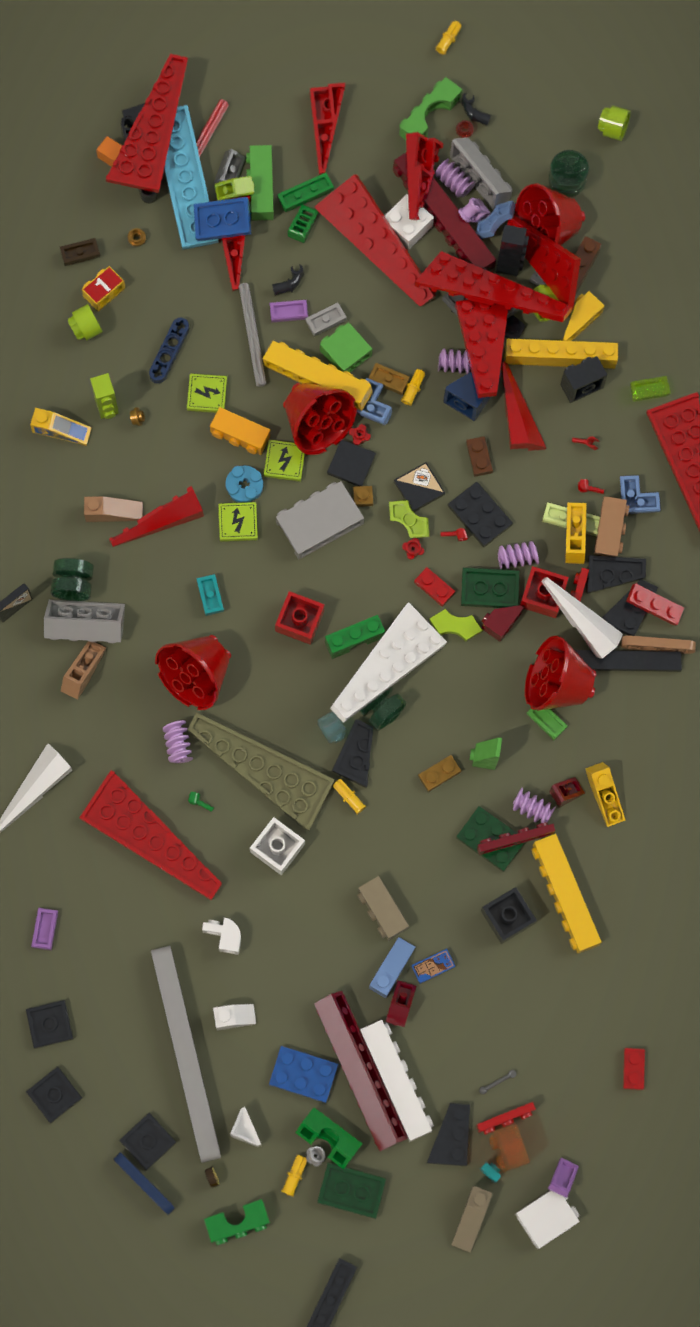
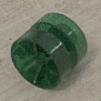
M564 150L553 158L549 172V185L552 190L568 197H574L583 191L589 172L588 161L584 155L575 150Z
M74 558L55 560L52 574L56 578L51 582L50 594L55 598L67 601L89 600L91 598L92 584L87 581L93 579L94 565L88 561Z
M392 686L360 710L363 716L374 712L369 722L378 731L395 721L407 705V702L399 694L388 698L393 691Z

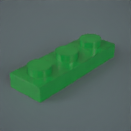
M325 172L277 194V198L284 211L287 212L334 191V186Z

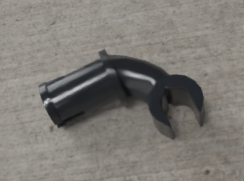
M467 92L464 93L461 105L464 107V111L472 122L473 120L488 126L491 115L473 108L474 95L468 101L466 99Z
M299 264L300 270L297 272L293 270V266L291 267V279L272 284L275 296L287 292L293 293V290L299 285L301 278L304 276L301 264Z

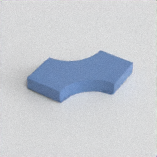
M513 200L496 205L494 211L487 218L478 222L476 234L480 239L494 236L495 231L502 223L513 218L516 205Z

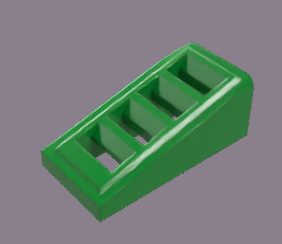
M302 204L287 231V237L305 243L319 212ZM306 211V212L311 213V214H313V215H312V217H311V216H308V215L304 214L303 212ZM301 217H304V218L308 219L309 222H307V221H305V220H302V219H300V218H301ZM298 222H300V223H302V224H304V225H307V226H306V227L301 226V225L298 224Z

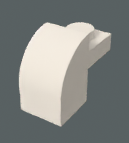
M224 918L223 925H220V922L215 920H208V923L203 922V933L221 936L219 952L239 955L241 934L238 926L232 920Z

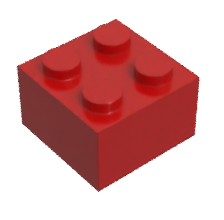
M532 566L520 605L524 607L523 609L556 618L559 606L541 581L548 577L565 590L569 577Z
M289 591L276 621L275 632L311 645L325 611V604Z

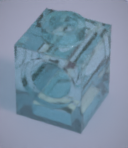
M333 711L318 719L317 725L329 744L333 741L337 743L345 737L346 728Z

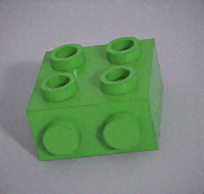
M349 322L345 325H340L334 334L324 337L320 342V352L332 365L342 372H352L372 356V348Z

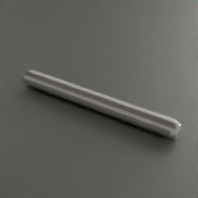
M241 283L239 290L256 386L261 387L266 385L250 288L248 283Z

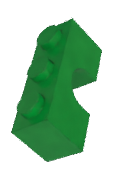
M376 615L325 636V644L331 658L334 659L349 653L350 649L361 643H367L368 645L381 640L385 634V629L379 616Z
M315 1107L295 1132L311 1145L317 1139L326 1140L332 1148L328 1158L342 1169H345L362 1145L360 1141Z
M263 1200L243 1205L245 1218L239 1225L229 1224L226 1221L224 1212L205 1218L204 1221L211 1243L216 1242L218 1246L227 1243V1238L235 1236L238 1239L247 1236V1231L255 1229V1232L267 1229L266 1225L270 1224Z

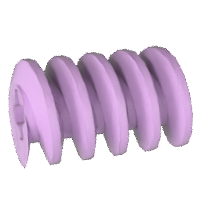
M446 159L437 168L435 176L440 178V181L445 183L448 188L450 187V190L455 192L457 197L466 196L476 182L468 183L471 177L463 178L465 172L463 171L459 174L460 167L458 166L454 169L455 162L453 161L448 164L449 159Z
M443 348L439 355L438 372L441 367H443L444 372H447L450 367L452 373L458 368L459 374L462 373L463 369L468 374L471 368L466 350L463 355H461L460 350H457L454 355L453 349H450L447 354L446 349Z
M530 541L528 546L525 542L522 543L521 548L518 544H514L513 549L511 545H507L506 550L503 546H499L498 562L500 570H502L503 564H505L507 569H509L510 563L513 564L514 568L517 567L518 562H520L522 567L525 561L528 562L529 566L532 565V560L539 564L537 548L533 541Z
M184 720L174 721L163 727V732L166 733L164 739L168 740L165 743L166 747H168L167 754L171 755L168 757V760L171 763H185L193 760L192 757H187L192 751L185 749L190 746V743L184 742V740L189 738V735H183L187 731V728L181 727V725L186 723Z
M521 787L513 802V810L517 811L521 808L520 814L523 815L527 812L528 819L534 815L535 823L540 819L541 823L548 822L556 806L551 810L550 802L545 806L543 805L544 799L536 802L537 795L529 798L530 792L528 791L523 794V788Z

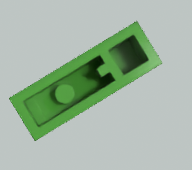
M502 738L476 743L475 749H471L469 760H473L472 766L495 770L500 756Z

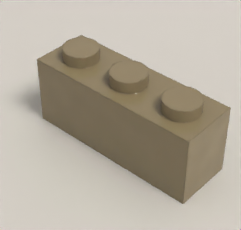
M379 876L358 888L359 894H357V897L362 905H367L369 909L367 913L372 922L376 920L379 925L377 930L382 938L386 937L390 941L409 929V925Z

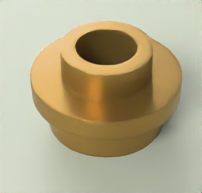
M134 228L128 233V242L131 245L141 246L145 243L146 234L143 230ZM139 236L140 239L134 240V237Z
M138 407L130 411V419L133 425L142 426L143 421H145L144 412Z

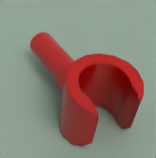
M590 436L588 439L572 438V442L585 444L592 450L598 449V447L592 445L593 442H600L593 436Z
M581 479L578 482V490L582 493L588 491L604 493V489L589 486L587 479Z
M463 528L453 532H441V536H457L458 541L468 539L466 530Z

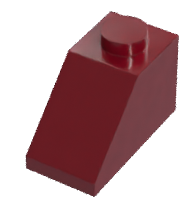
M519 605L494 609L491 614L487 613L482 619V630L501 642L522 614L524 607Z
M397 981L385 1022L405 1027L416 985Z

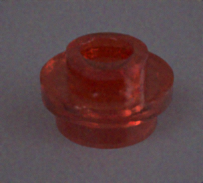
M463 120L456 126V133L461 138H469L474 132V127L470 121Z

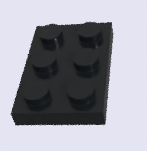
M475 482L448 503L451 511L483 548L513 525V522L478 482Z

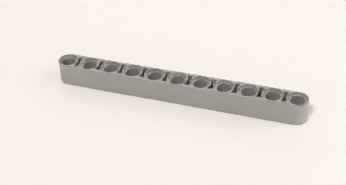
M171 946L151 950L201 1163L221 1158Z

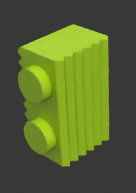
M243 176L216 183L217 200H228L254 194L252 177Z

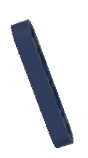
M180 317L173 321L149 370L150 379L153 383L160 384L165 381L189 332V324L185 318ZM181 324H184V328H181L179 331V335H177V325L180 326ZM176 339L178 344L172 347L168 345V341ZM165 354L171 357L170 361L166 363L160 360V357ZM159 366H161L162 368L160 372L162 376L158 375V377L156 378L154 373H157L160 369Z
M121 1152L113 1158L167 1215L175 1209Z

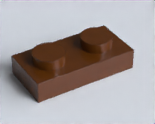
M485 436L466 440L474 477L493 473Z

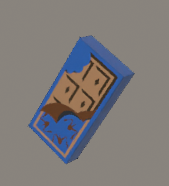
M445 949L411 965L419 984L455 968V964L448 950Z

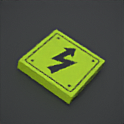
M190 374L187 411L217 413L219 407L225 409L227 376Z
M269 440L264 477L301 482L305 453L301 452L295 443Z
M256 502L218 504L220 542L258 540Z

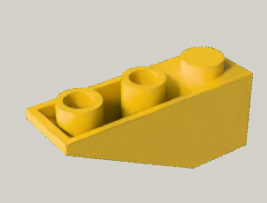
M603 762L585 768L590 787L607 827L625 821L610 768Z

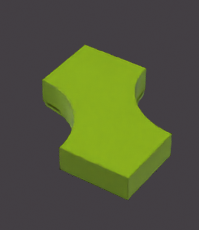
M408 500L389 502L390 521H397L403 524L408 530L410 538L430 537L429 519L416 515L412 511Z
M445 609L429 619L440 635L456 634L464 641H468L482 632V629L472 615L456 617Z

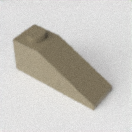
M475 1186L471 1188L451 1244L452 1246L471 1252L493 1193Z

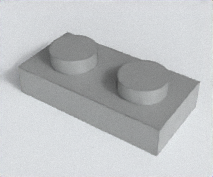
M339 303L305 318V322L314 336L347 320Z

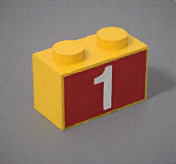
M108 266L106 269L99 271L96 278L84 284L82 289L83 297L97 311H100L125 289V283Z

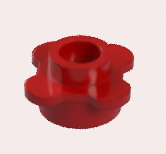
M364 424L349 430V435L352 436L355 445H360L370 440L371 436L367 433Z
M413 538L402 545V549L406 551L407 558L410 560L424 553V548L421 547L417 538Z

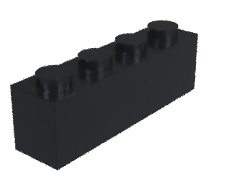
M504 225L496 273L517 276L518 270L522 271L529 236H525L527 229Z

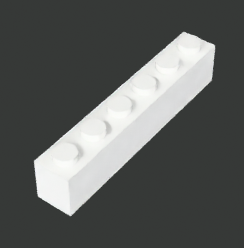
M380 1020L360 1029L409 1142L431 1133V1127L434 1126L429 1115L425 1116L424 1102L421 1097L417 1098L414 1090L417 1087L412 1078L409 1079L406 1071L409 1070L404 1059L400 1060L397 1054L400 1050L396 1041H391L389 1035L392 1032L388 1023L384 1024Z

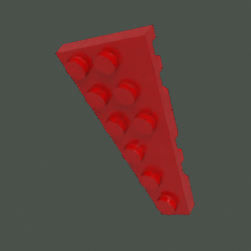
M514 215L513 218L508 220L507 225L527 229L525 236H529L525 258L545 284L550 287L557 299L572 306L573 310L581 258Z
M471 300L456 301L455 307L478 398L497 396L508 309H505L504 305L495 303L492 306Z

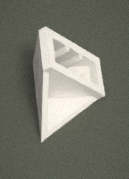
M241 1108L230 1133L231 1137L256 1147L262 1146L246 1108Z

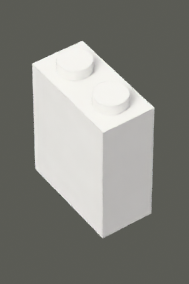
M549 1191L515 1214L537 1249L579 1222L577 1210L574 1206L570 1207L566 1201L568 1197L566 1198L553 1191Z

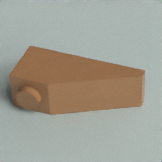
M104 496L84 497L86 522L137 521L143 517V502Z
M88 641L64 675L61 692L78 699L89 683L106 647Z

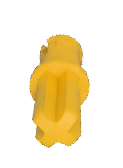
M453 21L448 30L442 34L443 37L436 46L438 53L445 55L451 43L455 42V37L462 27L458 21Z
M416 369L410 383L406 385L407 389L401 399L402 403L412 406L417 392L421 390L419 387L425 376L424 371Z
M342 779L337 780L333 784V788L344 799L343 802H347L356 814H359L366 807L355 795L356 792L352 791Z
M296 1156L291 1171L287 1173L288 1178L281 1192L292 1197L294 1196L293 1194L299 1180H302L301 1175L307 1163L305 1157Z

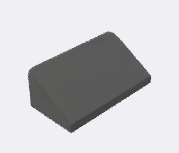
M232 149L226 151L214 183L239 178L246 157Z

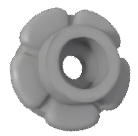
M310 1147L306 1152V1160L309 1164L320 1166L325 1160V1152L321 1147Z

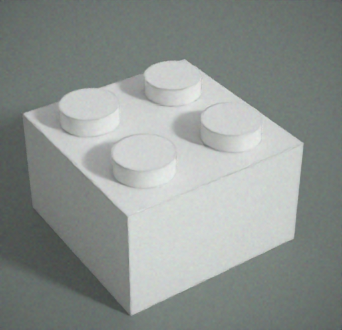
M408 194L385 215V218L404 247L410 250L433 227L434 217L424 208H420L418 212L419 220H410Z
M273 817L250 847V853L282 875L304 847L305 840Z

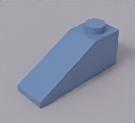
M398 937L372 980L369 989L387 998L416 947Z

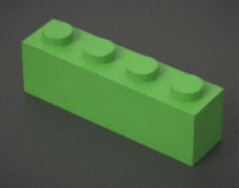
M272 145L250 146V153H246L247 164H250V169H247V176H251L254 182V194L250 195V214H252V220H274Z

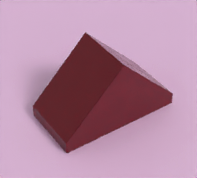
M576 777L552 785L549 791L558 808L585 794Z

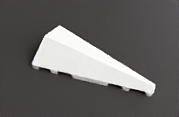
M548 577L541 581L572 627H576L597 658L603 659L618 646L623 636L619 630Z
M50 744L46 745L0 818V833L42 799L48 790L72 771L69 764Z

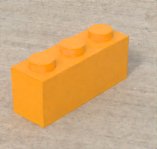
M219 407L210 425V433L218 439L224 438L236 447L242 446L251 454L257 453L261 455L271 436L270 429Z

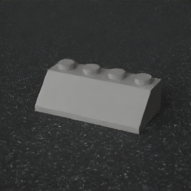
M468 137L452 140L450 158L457 167H460L461 172H465L466 177H471L470 183L472 181L476 182L474 188L494 211L496 205L508 202L512 195L510 184L504 182L500 172L490 165L488 157L481 154L478 145Z
M49 600L44 616V638H50L51 640L69 639L70 641L87 640L89 642L104 641L108 643L121 642L125 604Z

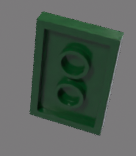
M463 567L461 606L487 608L518 606L520 571Z
M478 806L456 836V839L478 854L477 846L481 844L480 841L491 838L493 841L499 839V836L505 833H510L511 835L518 833ZM524 843L480 856L504 872Z
M327 1163L317 1203L376 1219L386 1178L346 1167L342 1169L338 1165Z

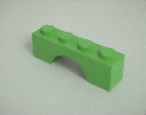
M447 77L442 81H438L433 91L425 95L420 106H415L408 119L405 118L400 123L399 135L405 140L406 134L419 132L427 137L428 125L425 122L426 116L436 109L451 110L462 98L463 89Z

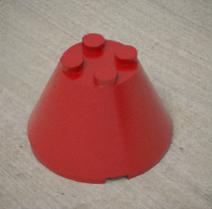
M530 184L523 188L515 205V216L561 246L578 234L582 222L585 220V213L581 211L575 198H570L541 184Z
M311 383L295 384L283 403V407L287 413L296 447L305 454L317 455L326 452V448L332 444L337 445L347 435L355 421L357 408L354 404L355 398L343 389Z
M214 635L162 646L156 653L155 664H158L160 670L158 675L162 683L178 701L188 707L190 705L198 707L197 710H207L218 699L231 653L218 642Z
M551 636L546 639L535 654L538 657L534 665L530 664L527 672L524 690L526 703L531 706V709L539 711L581 705L588 698H592L595 693L593 686L596 671L579 656L564 638Z

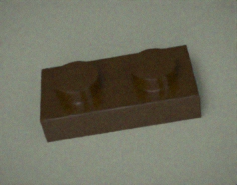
M95 238L60 247L65 266L100 257Z

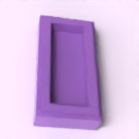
M307 301L270 303L271 322L305 320L308 317Z
M38 908L32 948L52 950L58 910Z
M560 1158L548 1189L567 1198L579 1166Z

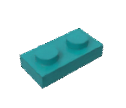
M215 574L196 578L205 616L224 612Z

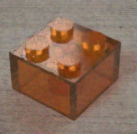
M517 1124L491 1133L489 1142L492 1150L496 1149L498 1157L495 1159L500 1170L503 1169L505 1173L530 1163Z

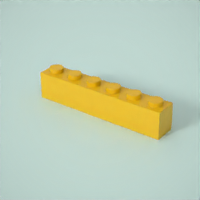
M506 339L505 363L510 365L568 367L573 364L575 366L580 364L587 357L593 358L597 356L604 368L615 369L618 361V343Z
M273 340L263 357L265 367L302 384L311 383L346 390L355 398V407L361 411L373 393L371 384L367 380L357 379L347 371L342 372L332 364H324L320 359L314 356L309 357L299 349L293 350L283 342L278 343Z
M553 834L535 841L531 849L535 860L538 859L540 862V873L548 881L546 885L550 896L553 895L555 898L554 906L557 913H561L563 921H561L565 932L568 931L571 939H569L572 949L576 950L579 954L599 946L602 942L557 835Z

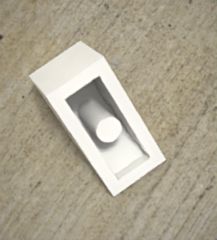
M253 1004L213 1008L217 1030L256 1024Z

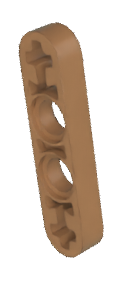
M623 636L621 641V647L630 650L681 652V654H693L696 652V642L691 640Z

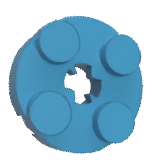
M236 466L226 478V490L230 497L238 503L251 502L257 499L263 491L261 473L253 467ZM247 481L250 485L243 489L239 485L240 482Z

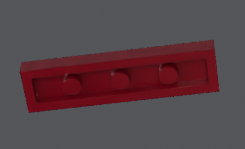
M545 822L536 825L537 828L529 830V828L520 829L518 834H502L499 836V839L493 841L491 838L484 839L477 846L478 854H486L553 835L556 831L554 824L548 825Z

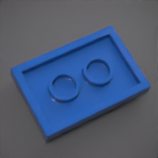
M248 197L194 204L195 235L197 241L251 234Z
M281 1046L269 1085L326 1103L338 1064Z

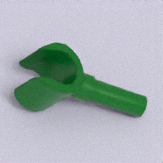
M190 792L188 798L190 804L202 806L212 812V806L199 800V793Z

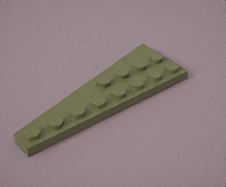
M196 712L187 729L188 732L300 826L310 831L335 779Z

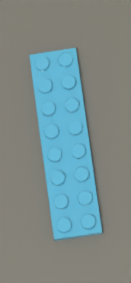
M188 105L180 106L177 108L164 170L182 250L218 243V239L196 240L194 204L209 202Z

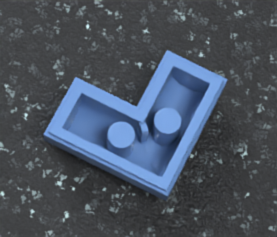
M366 378L365 380L371 384L373 393L362 411L357 409L356 414L386 425L390 419L392 407L376 401L383 389V384Z
M639 475L620 476L621 499L627 500L626 505H629L628 514L660 512L659 492L640 493Z

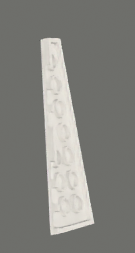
M407 603L330 709L344 723L447 644V641L410 603Z

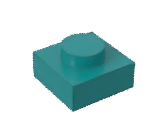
M486 1162L480 1168L494 1183L501 1177L499 1174L500 1169L493 1163L488 1164Z

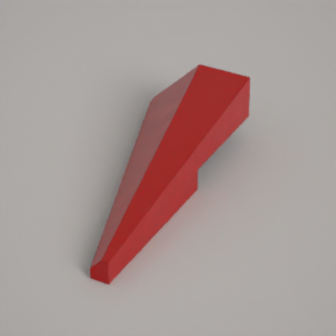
M345 83L328 84L327 87L310 88L319 175L326 172Z
M419 132L406 134L409 219L415 221L419 220L418 212L424 206L422 200L424 195L428 194L435 173L433 167L435 162L439 161L438 152L444 145L436 138H427Z
M248 195V196H243V197H248L249 203H250V195ZM245 235L221 238L232 292L239 289Z
M502 362L501 369L510 449L546 450V445L508 363Z
M192 486L187 488L186 494L180 497L174 496L172 498L173 501L163 506L160 505L137 520L138 525L131 529L126 527L123 529V533L109 538L112 546L115 547L204 517L203 510Z

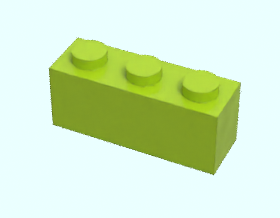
M109 374L90 378L101 419L115 417L116 414H119Z

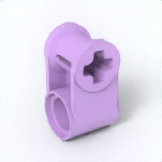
M471 198L464 208L458 210L460 216L467 222L478 223L491 214L480 198Z

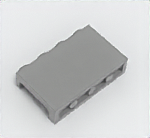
M342 481L329 484L324 491L313 493L309 499L298 501L294 504V507L289 510L284 509L276 516V523L280 525L294 548L298 560L364 524L363 515Z

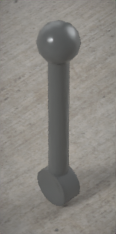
M510 1070L506 1076L486 1087H480L479 1092L486 1094L487 1090L508 1078L516 1077V1071Z

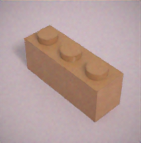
M604 496L594 554L617 557L618 553H622L623 542H620L621 535H625L626 524L623 523L624 516H628L629 505H626L627 500Z

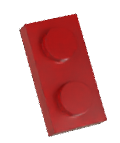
M427 567L414 580L417 586L442 607L455 594V590Z
M582 568L580 573H576L573 584H577L575 591L571 590L570 593L580 602L589 569Z
M624 1048L623 1089L644 1090L645 1049Z

